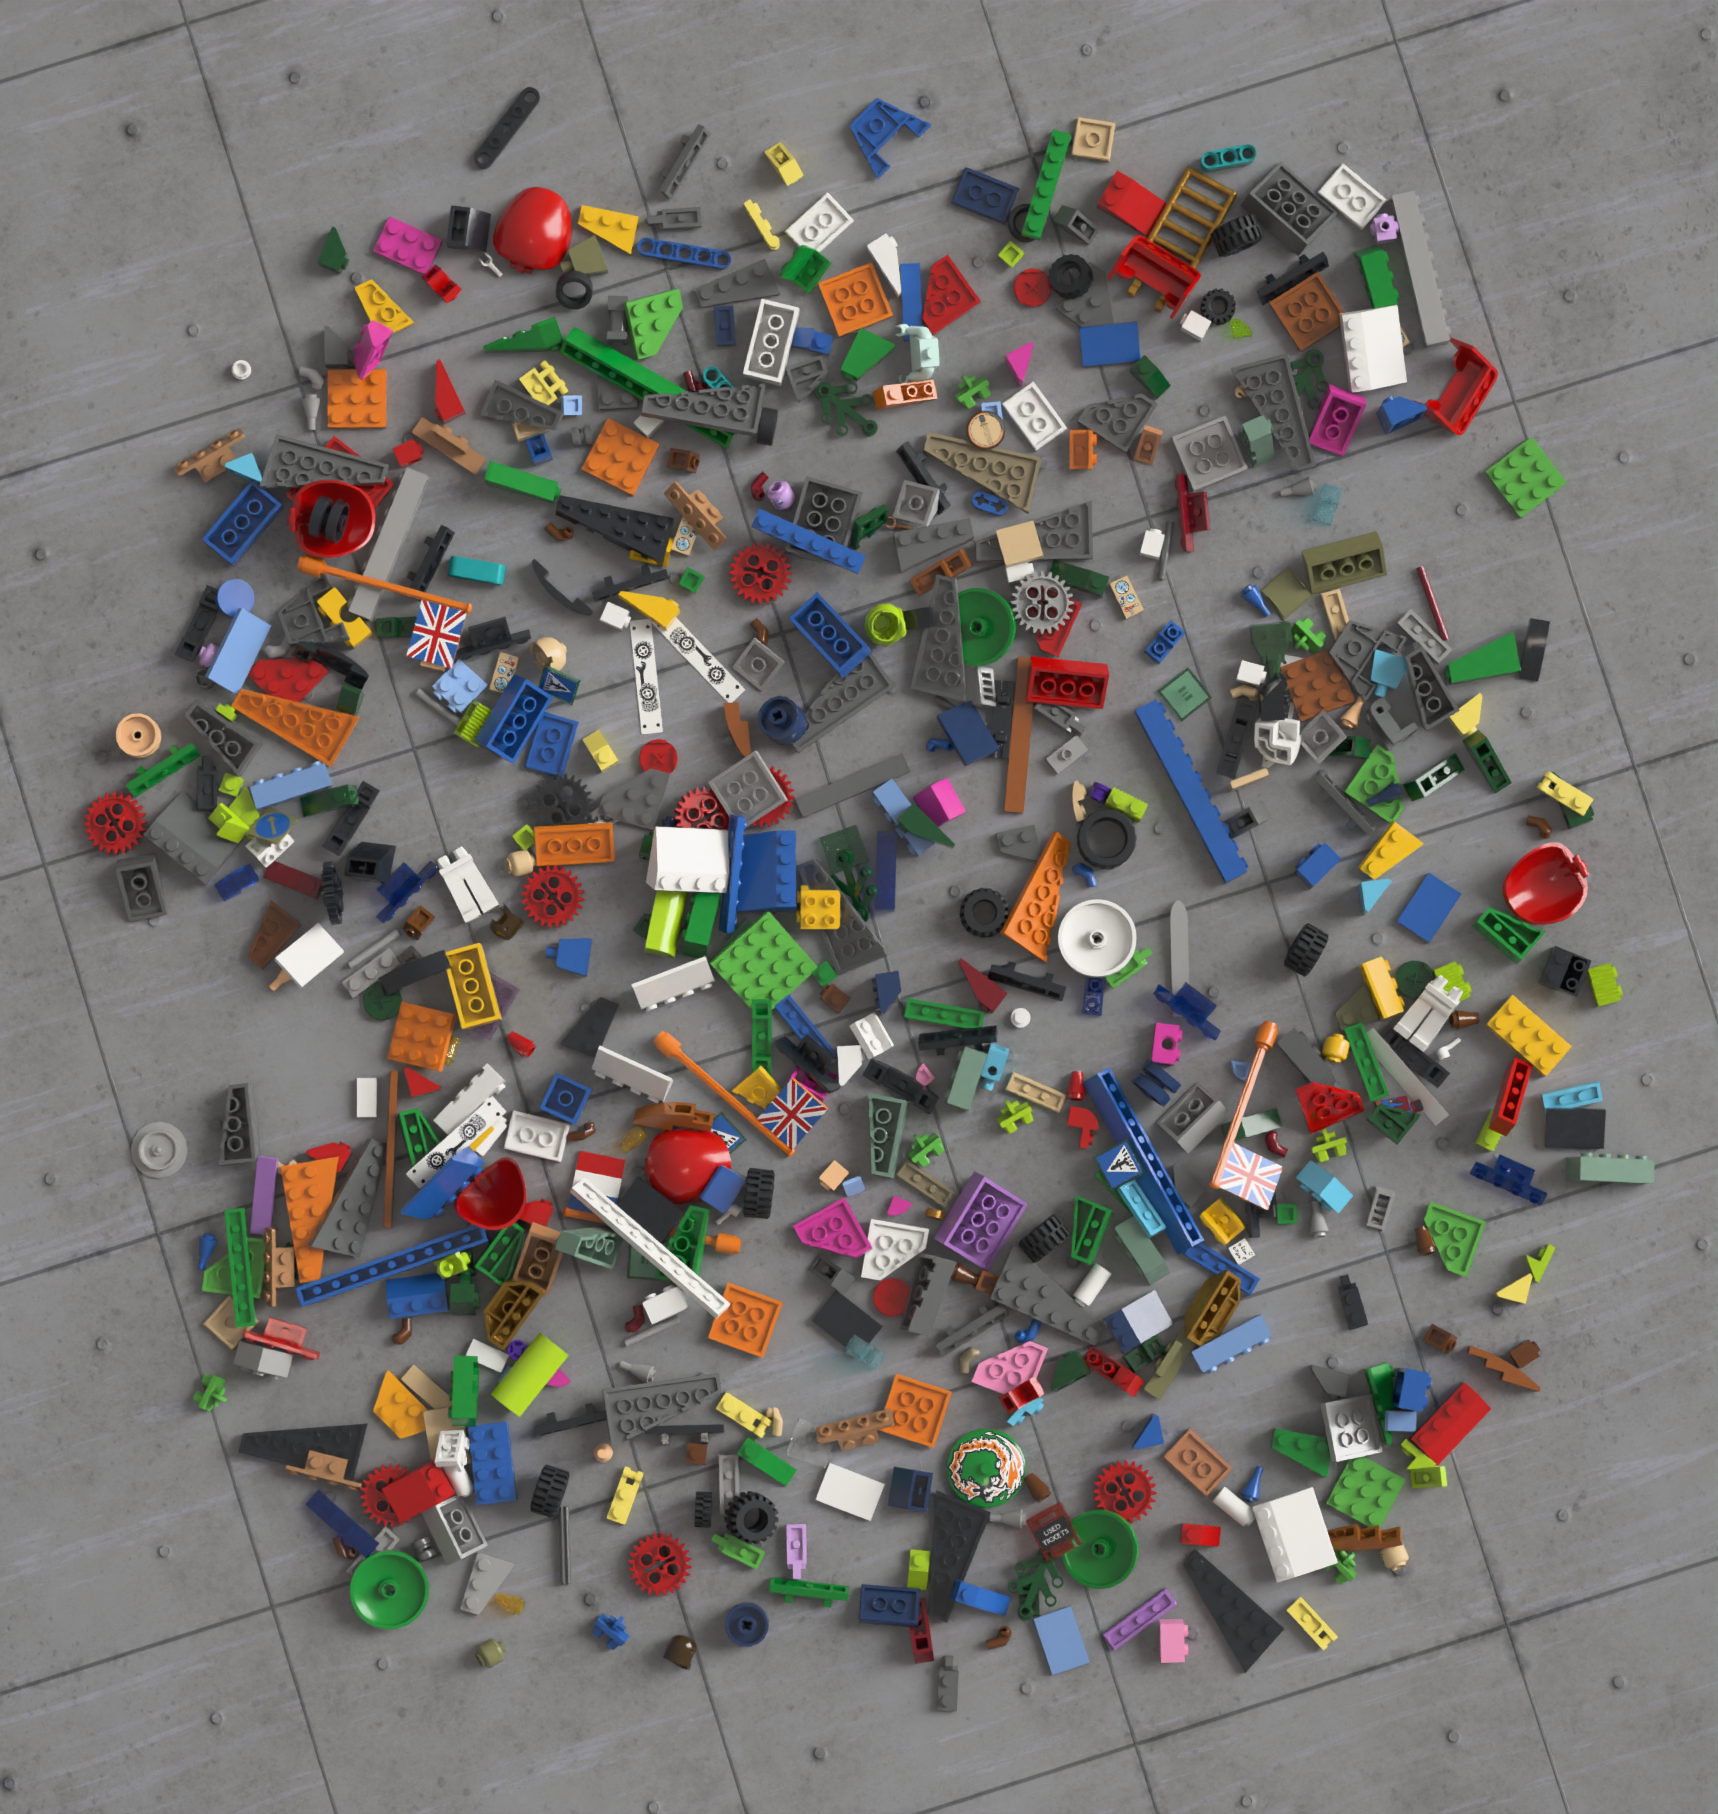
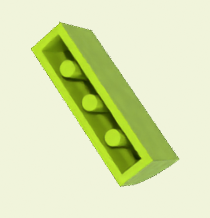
M656 891L644 953L675 959L688 891Z
M539 1333L491 1395L520 1417L569 1355L543 1334Z

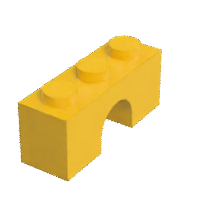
M335 587L317 601L320 605L317 609L324 617L326 615L329 616L332 620L329 623L331 626L341 622L345 624L350 640L344 642L348 647L352 645L354 648H357L373 635L360 617L349 623L341 619V611L347 606L348 602Z

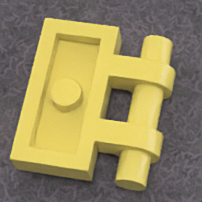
M545 360L540 364L543 369L541 373H538L534 367L519 380L533 398L550 406L558 400L554 394L556 391L559 390L564 396L569 390L566 388V383L563 379L560 380L554 372V367L550 366ZM549 377L554 385L549 387L544 378Z

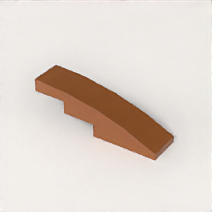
M1468 1346L1467 1354L1485 1359L1483 1367L1502 1372L1501 1381L1540 1392L1541 1388L1510 1363L1489 1352Z
M1358 1524L1327 1530L1334 1550H1373L1403 1545L1400 1526L1381 1530L1379 1525L1360 1529Z

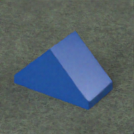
M543 433L525 440L535 466L553 460Z

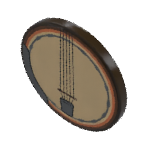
M978 412L968 421L967 437L979 449H993L1002 442L1005 436L1004 422L994 412Z

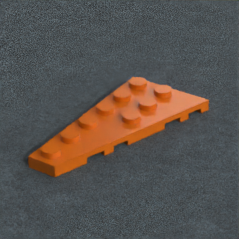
M245 689L239 691L231 705L234 709L329 767L333 766L360 719L359 716Z
M1052 832L1000 932L1045 963H1047L1048 959L1046 953L1048 945L1051 944L1052 938H1050L1052 926L1055 924L1060 895H1058L1059 889L1064 879L1062 877L1063 869L1067 864L1071 842L1058 832Z
M339 1156L280 1166L300 1283L320 1280L324 1249L307 1245L315 1237L316 1229L324 1221L327 1215L326 1211L333 1200Z

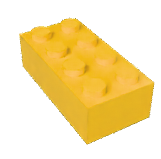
M477 943L447 951L446 955L451 968L446 971L462 1029L467 1030L502 1020L482 944Z
M1511 995L1484 1025L1524 1061L1532 1064V1068L1543 1077L1548 1075L1572 1047L1514 995Z

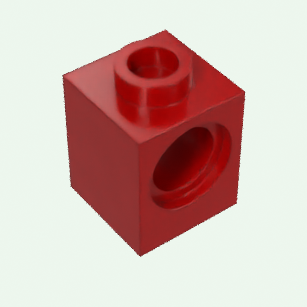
M414 439L392 448L401 468H405L423 459L421 456L424 453L420 442L416 443Z

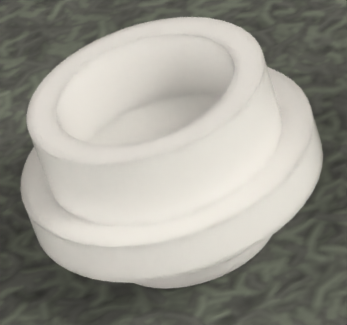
M239 360L233 364L231 371L236 379L244 380L250 376L251 367L248 362Z
M1024 1008L1015 1009L1011 1014V1022L1016 1027H1025L1030 1022V1014Z

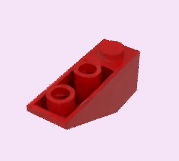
M1091 1346L1083 1358L1089 1368L1133 1397L1144 1383V1380L1094 1346Z

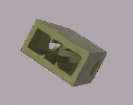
M595 235L568 250L570 259L560 263L563 274L573 270L585 273L588 277L608 273Z

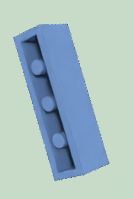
M318 761L309 764L310 768L302 770V767L291 770V774L285 776L281 773L272 776V780L266 782L264 779L253 782L254 785L250 786L256 809L260 811L332 788L326 764H321Z
M892 778L873 791V801L878 808L880 806L883 807L885 810L883 815L889 823L893 822L896 825V833L901 839L905 838L909 843L906 847L912 855L916 853L919 857L936 844L910 835L908 832L905 834L899 829L897 819L911 804Z
M1258 1315L1191 1351V1354L1201 1373L1206 1371L1209 1374L1218 1369L1216 1365L1222 1362L1226 1365L1235 1360L1233 1356L1239 1353L1243 1356L1252 1351L1251 1346L1257 1343L1261 1346L1269 1342L1268 1337L1272 1335L1262 1316Z

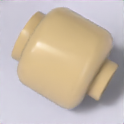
M527 850L511 852L505 860L508 873H512L515 877L532 873L533 866L536 865L534 855H530Z
M1404 1544L1380 1550V1555L1386 1568L1395 1571L1406 1566L1409 1557Z

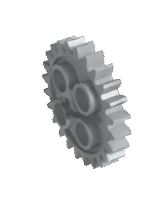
M1041 571L1040 576L1033 572L1032 579L1029 575H1026V582L1019 580L1021 587L1015 586L1014 588L1018 592L1011 594V596L1016 598L1010 604L1016 606L1012 611L1018 613L1015 619H1021L1019 626L1025 623L1026 631L1032 627L1033 634L1039 629L1041 635L1044 633V629L1050 634L1051 627L1056 631L1059 630L1057 624L1059 623L1064 626L1063 618L1070 619L1066 613L1073 612L1072 609L1068 608L1069 605L1074 604V602L1068 599L1073 594H1067L1066 592L1070 587H1063L1065 580L1060 583L1058 582L1059 575L1053 579L1052 572H1049L1047 577L1044 571ZM1041 585L1044 586L1043 601H1047V604L1043 606V620L1040 619L1041 605L1037 604V601L1041 600ZM1029 588L1037 590L1036 598L1028 596L1027 591ZM1049 588H1054L1057 592L1056 597L1053 599L1047 596ZM1029 607H1034L1037 610L1035 618L1028 616L1027 610ZM1049 607L1056 610L1055 618L1048 617L1047 609Z

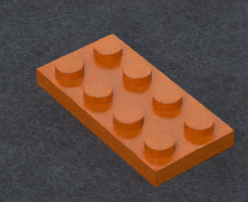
M613 822L534 827L537 866L615 862Z

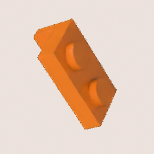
M1070 430V469L1093 470V465H1097V454H1093V446H1097V434H1093V430Z

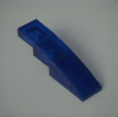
M319 1489L306 1503L315 1514L365 1558L379 1545L376 1539Z

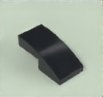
M933 607L902 611L906 631L934 627Z

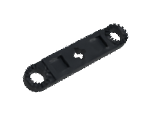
M527 87L520 93L474 155V161L479 168L487 169L491 167L540 101V95L535 88ZM527 93L535 94L536 98L533 102L525 100ZM511 124L510 128L512 131L503 132L504 128L502 126ZM481 154L489 156L487 163L482 164L478 161Z

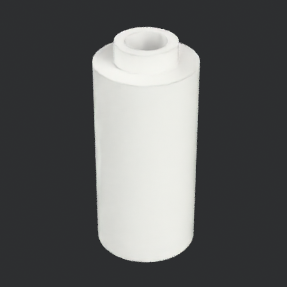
M501 1116L491 1125L494 1131L475 1150L482 1156L487 1153L507 1127L505 1124L507 1120Z
M1095 1263L1073 1294L1076 1297L1074 1301L1082 1307L1085 1305L1090 1306L1111 1276V1273Z
M456 1466L441 1467L457 1496L467 1497L473 1493L475 1486L464 1467L463 1472L458 1473Z
M1225 1486L1212 1501L1242 1526H1245V1524L1249 1526L1256 1518L1253 1515V1509Z

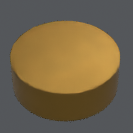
M927 1208L924 1216L933 1220L943 1221L945 1213L940 1210Z

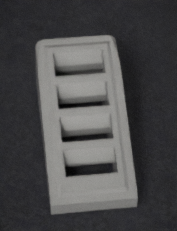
M975 666L973 705L987 708L996 707L993 669ZM982 673H987V676L983 677Z
M1380 1186L1375 1187L1365 1226L1385 1230L1395 1197L1394 1190ZM1379 1194H1382V1195H1386V1196H1389V1197H1388V1199H1385V1198L1378 1197V1196H1379ZM1381 1202L1387 1205L1386 1207L1376 1205V1203ZM1374 1209L1383 1211L1384 1215L1375 1213ZM1372 1217L1382 1219V1223L1371 1219Z

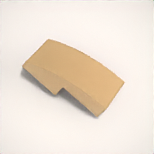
M1078 780L1074 782L1072 789V808L1076 824L1083 822L1084 816H1086L1083 805H1079L1078 802L1084 801V795L1087 793L1083 783L1079 784Z

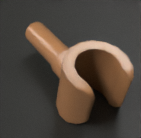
M892 516L887 517L889 520H894V524L891 526L885 524L888 529H913L911 526L897 522Z

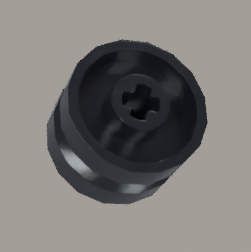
M320 496L314 505L310 517L309 536L316 539H321L325 536L327 542L338 544L343 537L348 523L349 504L340 500L333 503L332 498Z

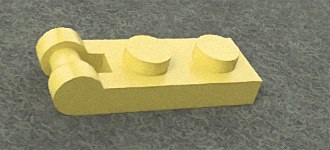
M748 200L744 203L745 210L769 249L772 251L777 250L780 247L779 238L772 236L769 231L772 228L767 219L763 220L760 213L762 212L757 203L753 204L751 200Z
M1546 771L1544 774L1545 778L1542 783L1539 782L1536 788L1581 816H1584L1593 798L1561 780L1553 773ZM1551 782L1556 784L1553 790L1548 787Z
M727 1392L716 1407L717 1410L763 1438L767 1426H770L773 1422ZM756 1418L761 1421L758 1427L752 1425Z
M625 1466L607 1519L626 1524L644 1474L643 1472L638 1471L637 1473ZM627 1478L635 1480L634 1484L626 1483Z
M1301 1596L1286 1609L1323 1651L1332 1640L1335 1641L1338 1638ZM1324 1630L1327 1635L1321 1639L1318 1635Z

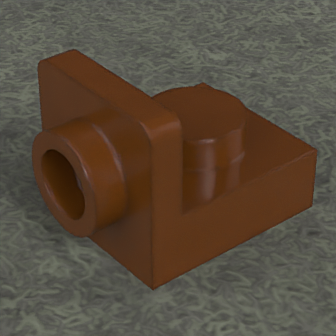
M671 448L667 467L696 473L700 463L699 454L690 450Z
M420 905L406 920L403 930L409 937L419 940L422 933L434 921L435 916Z
M826 984L820 992L822 995L820 1000L838 1014L851 999L834 984L830 986Z
M1431 1324L1423 1341L1448 1355L1455 1348L1457 1337Z

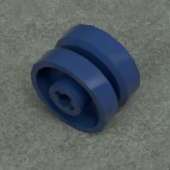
M777 696L770 698L762 705L758 714L759 727L777 744H793L806 731L807 719L805 713L794 701L787 697Z
M1148 1059L1142 1066V1070L1149 1078L1142 1073H1136L1131 1082L1149 1099L1165 1107L1170 1100V1096L1163 1088L1170 1093H1176L1181 1084Z
M743 1602L736 1605L730 1610L726 1619L728 1637L735 1644L742 1647H751L759 1644L765 1638L769 1629V1619L766 1612L761 1606L752 1602ZM744 1621L751 1622L749 1628L744 1627Z

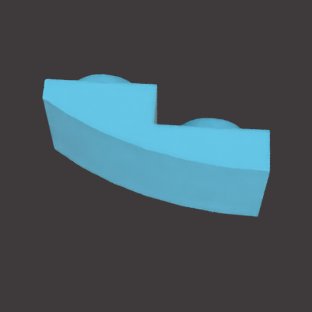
M1041 1397L1036 1398L1019 1408L1011 1415L1007 1422L1012 1426L1015 1424L1020 1425L1026 1417L1023 1414L1025 1411L1030 1415L1033 1413L1038 1414L1044 1406L1041 1403L1043 1399Z

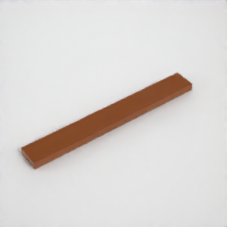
M1018 657L1004 806V812L1022 814L1024 813L1034 703L1026 701L1027 673L1030 658Z
M391 1071L389 1081L384 1228H392L399 1071Z

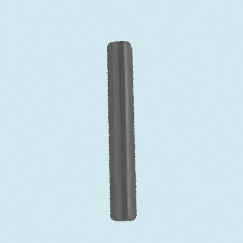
M560 1506L561 1584L568 1585L571 1584L570 1513L568 1506Z

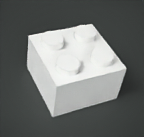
M672 1284L664 1288V1293L658 1296L656 1293L644 1297L646 1301L642 1303L652 1324L689 1308L679 1286L675 1287Z

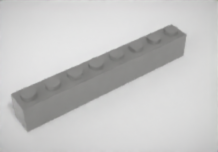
M1415 190L1392 195L1390 202L1394 219L1398 222V236L1425 349L1448 344L1452 334L1450 326H1446L1447 312L1445 307L1442 308L1440 301L1443 300L1441 289H1438L1436 284L1439 279L1437 271L1433 270L1432 267L1434 257L1432 251L1429 252L1427 244H1430L1428 233H1424L1423 229L1425 218L1419 212V207H1421L1419 195H1415Z
M406 468L405 472H401L398 480L400 482L398 490L395 489L391 496L393 503L391 507H387L384 513V518H386L384 525L379 526L376 536H379L377 542L372 543L369 554H371L370 559L365 561L362 567L363 576L385 582L389 581L430 480L429 476L410 468ZM356 582L354 589L357 591L355 596L350 597L348 601V611L352 615L372 622L384 589Z

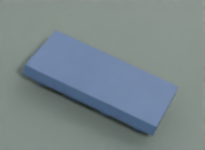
M238 608L205 677L229 692L238 695L271 625L243 608Z

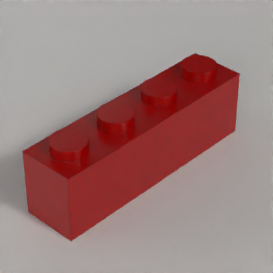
M1515 1057L1505 1069L1489 1129L1507 1136L1516 1125L1532 1064Z

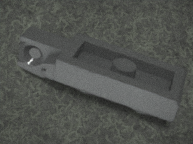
M700 207L662 209V211H657V216H647L648 226H658V229L671 230L702 227Z
M1037 703L1033 711L1069 734L1072 732L1080 737L1086 728L1078 722L1080 719L1076 717L1077 714L1063 705Z
M945 1655V1666L940 1665L937 1710L957 1711L959 1671L958 1666H953L952 1655Z

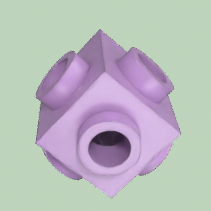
M1388 214L1377 215L1373 219L1372 224H1370L1371 236L1375 237L1376 245L1396 241V232H1399L1398 222L1394 221L1393 216H1388Z

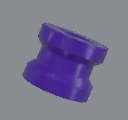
M1094 781L1093 790L1087 796L1099 803L1105 804L1106 796L1110 794L1111 789Z
M514 1340L508 1345L507 1352L512 1359L518 1360L528 1347L523 1341Z

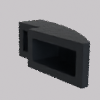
M1530 618L1519 678L1532 681L1539 680L1550 621Z

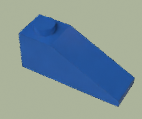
M958 1579L955 1580L950 1598L954 1601L1004 1616L1011 1599L1010 1596Z

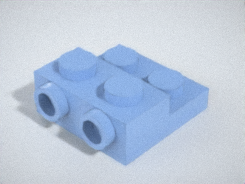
M458 659L452 666V669L450 668L432 687L435 689L433 693L440 700L444 698L449 702L447 706L454 713L459 711L463 714L472 701L476 700L488 685Z

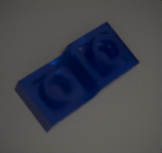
M249 863L221 879L214 887L225 902L241 894L243 889L259 882V877Z
M1086 976L1082 1014L1102 1015L1106 977L1094 978Z

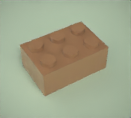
M533 1222L512 1281H531L544 1290L546 1295H549L564 1253L555 1250L556 1241L561 1232Z

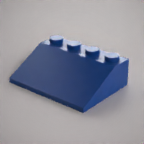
M796 830L743 835L744 849L741 854L742 868L739 874L738 913L766 912L767 910L769 912H796Z
M469 1146L451 1157L400 1212L403 1215L429 1220L433 1216L437 1218L444 1211L442 1207L446 1203L450 1205L457 1198L455 1194L459 1190L462 1192L470 1184L468 1180L472 1176L476 1178L483 1171L480 1167L485 1162Z

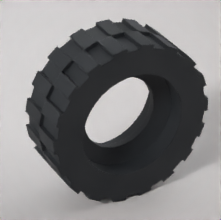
M1073 254L1063 255V257L1056 259L1057 261L1049 269L1048 276L1049 283L1055 292L1065 299H1076L1087 293L1088 289L1092 286L1093 271L1085 259ZM1070 268L1077 269L1080 273L1079 280L1073 285L1064 284L1062 281L1063 273Z

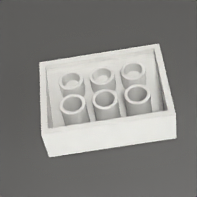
M1397 305L1340 313L1349 391L1359 392L1406 383L1407 378Z
M655 827L646 883L654 890L727 892L729 879L727 830Z
M704 956L632 984L641 1009L651 1011L658 1008L657 1004L664 1002L666 1005L676 1001L675 997L683 995L684 998L694 994L693 990L708 989L712 987V983L715 980Z
M599 1046L592 1066V1070L595 1071L594 1075L605 1079L606 1076L612 1078V1083L623 1087L625 1084L631 1087L630 1091L635 1094L649 1095L647 1099L655 1103H659V1100L664 1102L673 1083L672 1078L602 1046Z
M1313 1487L1252 1507L1277 1583L1338 1563Z

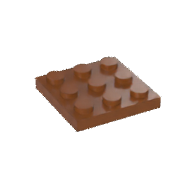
M1316 272L1269 302L1270 307L1300 352L1341 327L1339 314L1345 313L1319 272Z
M1330 649L1280 667L1283 678H1286L1288 692L1300 722L1316 717L1322 710L1327 713L1355 702L1347 678L1328 655Z

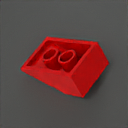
M1117 170L1100 198L1097 208L1147 237L1165 207L1166 202L1132 178Z
M432 1458L381 1488L400 1523L455 1494L441 1467H436L435 1459Z

